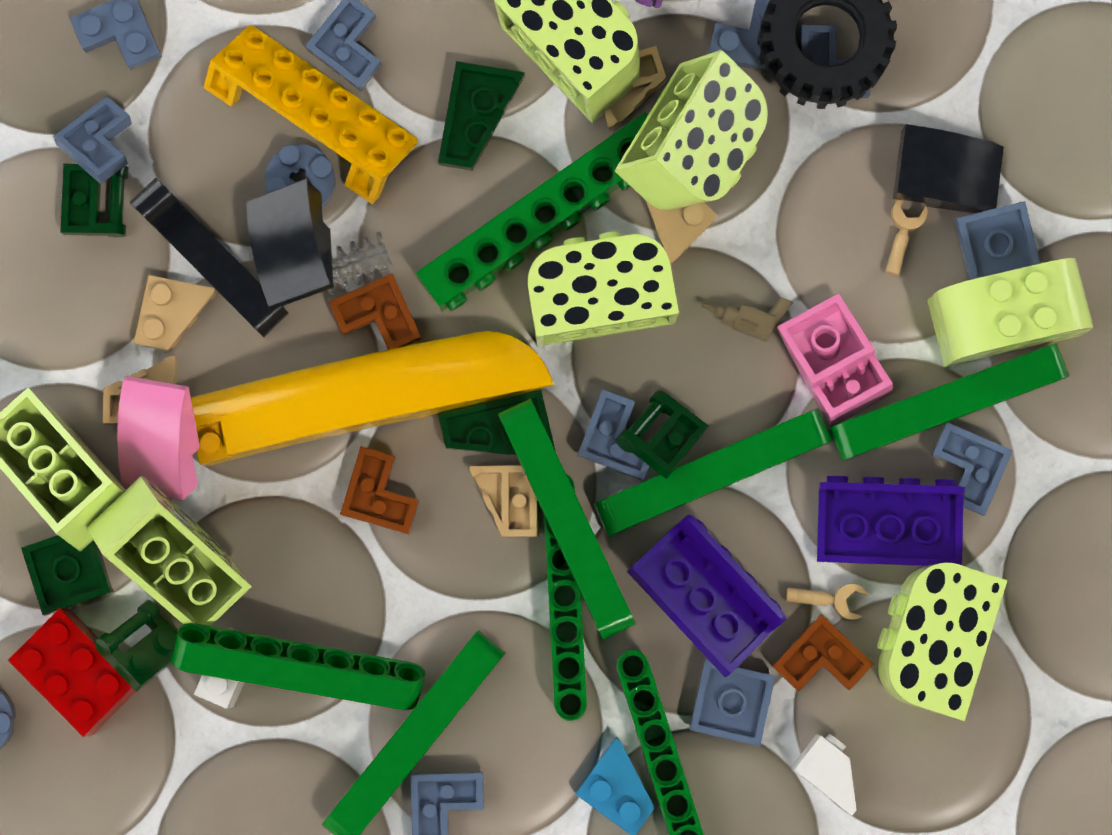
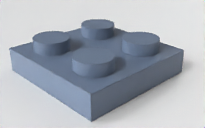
M1025 201L954 219L969 280L1040 264Z
M704 659L689 730L760 747L776 676L737 667L725 678L709 660Z

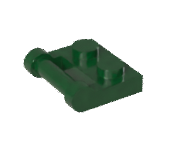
M63 164L60 233L63 235L125 237L126 225L123 224L125 179H128L129 167L124 166L110 177L109 223H99L101 184L78 164Z
M658 390L649 399L650 404L632 426L619 434L616 438V443L623 451L633 453L667 479L709 425L667 393ZM660 413H666L670 418L647 444L640 437Z
M147 600L137 608L136 614L110 634L104 633L94 643L97 651L137 692L172 664V654L177 632L161 616L157 605ZM146 624L152 632L123 653L118 648V645Z

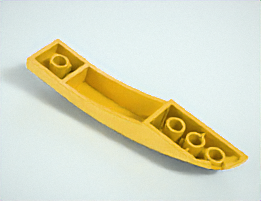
M492 331L463 334L326 363L191 397L200 448L197 450L199 465L210 466L304 442L417 418L421 419L450 410L554 386L546 364L531 347L513 336Z

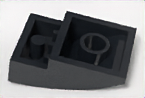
M906 124L901 131L893 199L925 203L927 207L969 213H979L997 208L1004 147L959 133Z
M305 179L246 202L252 253L260 284L269 308L273 310L334 288L330 228L323 222L322 196L315 186Z

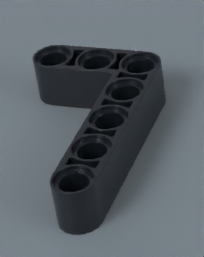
M156 177L129 202L263 337L289 314L283 306L273 310L268 307L261 284L189 213Z

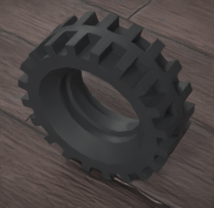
M769 0L757 37V45H760L761 51L759 55L760 64H765L768 70L766 77L770 83L775 80L781 86L779 92L786 97L788 93H791L798 97L797 103L803 106L806 101L817 103V109H825L827 104L836 103L838 108L845 106L847 101L853 98L856 101L865 95L867 90L877 84L891 61V55L896 47L897 41L894 40V33L897 29L896 20L891 21L890 12L892 6L890 2L883 3L882 0ZM829 5L839 7L850 14L857 24L860 35L858 49L852 58L843 64L830 67L817 65L805 58L797 46L795 29L800 17L811 8Z

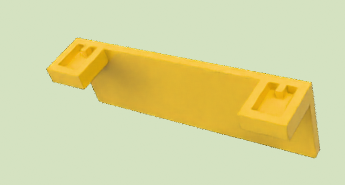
M249 25L210 60L204 89L230 107L240 100L242 89H244L352 163L344 185L372 205L380 197L388 175L418 143V139L253 25Z

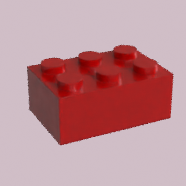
M59 608L8 661L82 737L91 736L136 691L97 651L94 642L98 637L71 609Z

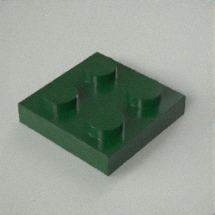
M59 535L21 548L43 616L55 613L59 608L67 609L114 592L101 551L94 540L82 551L77 550Z

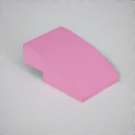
M839 293L777 326L778 332L792 360L831 427L892 394V381L876 358L875 349Z
M130 376L123 379L118 411L117 446L121 484L125 489L130 487L140 476H144L168 498L184 500L198 486L193 454L200 448L189 387Z

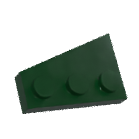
M456 61L438 159L440 166L474 170L522 83L525 72Z
M542 390L438 413L446 449L516 455L498 413L528 399H531L555 449Z

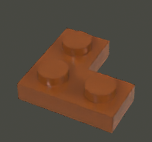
M393 273L328 302L343 335L376 322L388 350L404 347L422 339Z
M360 446L340 515L404 534H410L419 500L386 491L395 456Z
M820 614L771 667L799 692L822 666L847 690H851L874 664Z

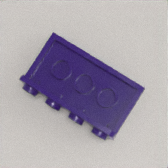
M827 476V482H819L817 562L929 566L939 563L962 565L965 487L957 486V480L936 479L935 486L921 485V479L899 478V484H884L883 477H863V483H848V476Z
M690 514L686 515L626 571L725 678L786 620L780 605L774 599L769 598L757 585L755 578L737 564L730 551L720 545L708 533L704 523L695 519Z

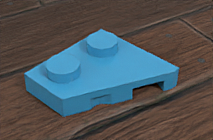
M615 737L575 795L630 835H636L655 807L621 741Z

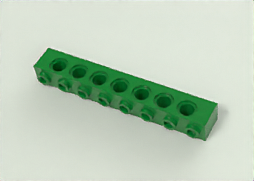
M646 111L415 272L418 280L440 311L443 312L447 308L450 311L456 310L468 300L466 295L477 288L479 291L486 289L496 281L494 275L504 268L508 271L513 270L525 260L523 255L531 249L535 248L536 251H539L554 240L552 235L561 228H564L565 231L570 230L582 220L580 215L588 209L592 208L596 211L611 200L609 195L615 190L621 188L622 191L630 188L631 186L615 172V169L622 159L621 153L629 148L648 116ZM599 168H606L611 172L612 178L607 182H599L594 179L592 174ZM570 188H578L583 192L584 197L578 202H570L564 197V193ZM541 208H550L555 213L554 219L547 223L540 222L535 215ZM513 228H522L527 233V236L522 242L514 243L507 238L508 232ZM488 247L495 249L498 252L495 261L484 263L478 258L482 249ZM461 267L468 270L469 277L465 282L454 283L450 280V274L454 269Z

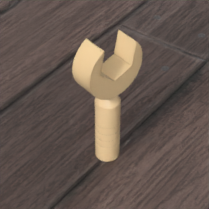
M897 200L893 205L891 220L900 231L895 235L885 273L899 276L909 241L908 232L917 230L926 221L928 214L926 205L919 217L907 218L900 208L904 200Z
M857 584L843 585L837 589L834 595L823 591L787 588L785 601L820 606L833 604L834 610L840 617L854 620L863 616L849 612L846 599L854 592L864 595L869 594L862 586Z

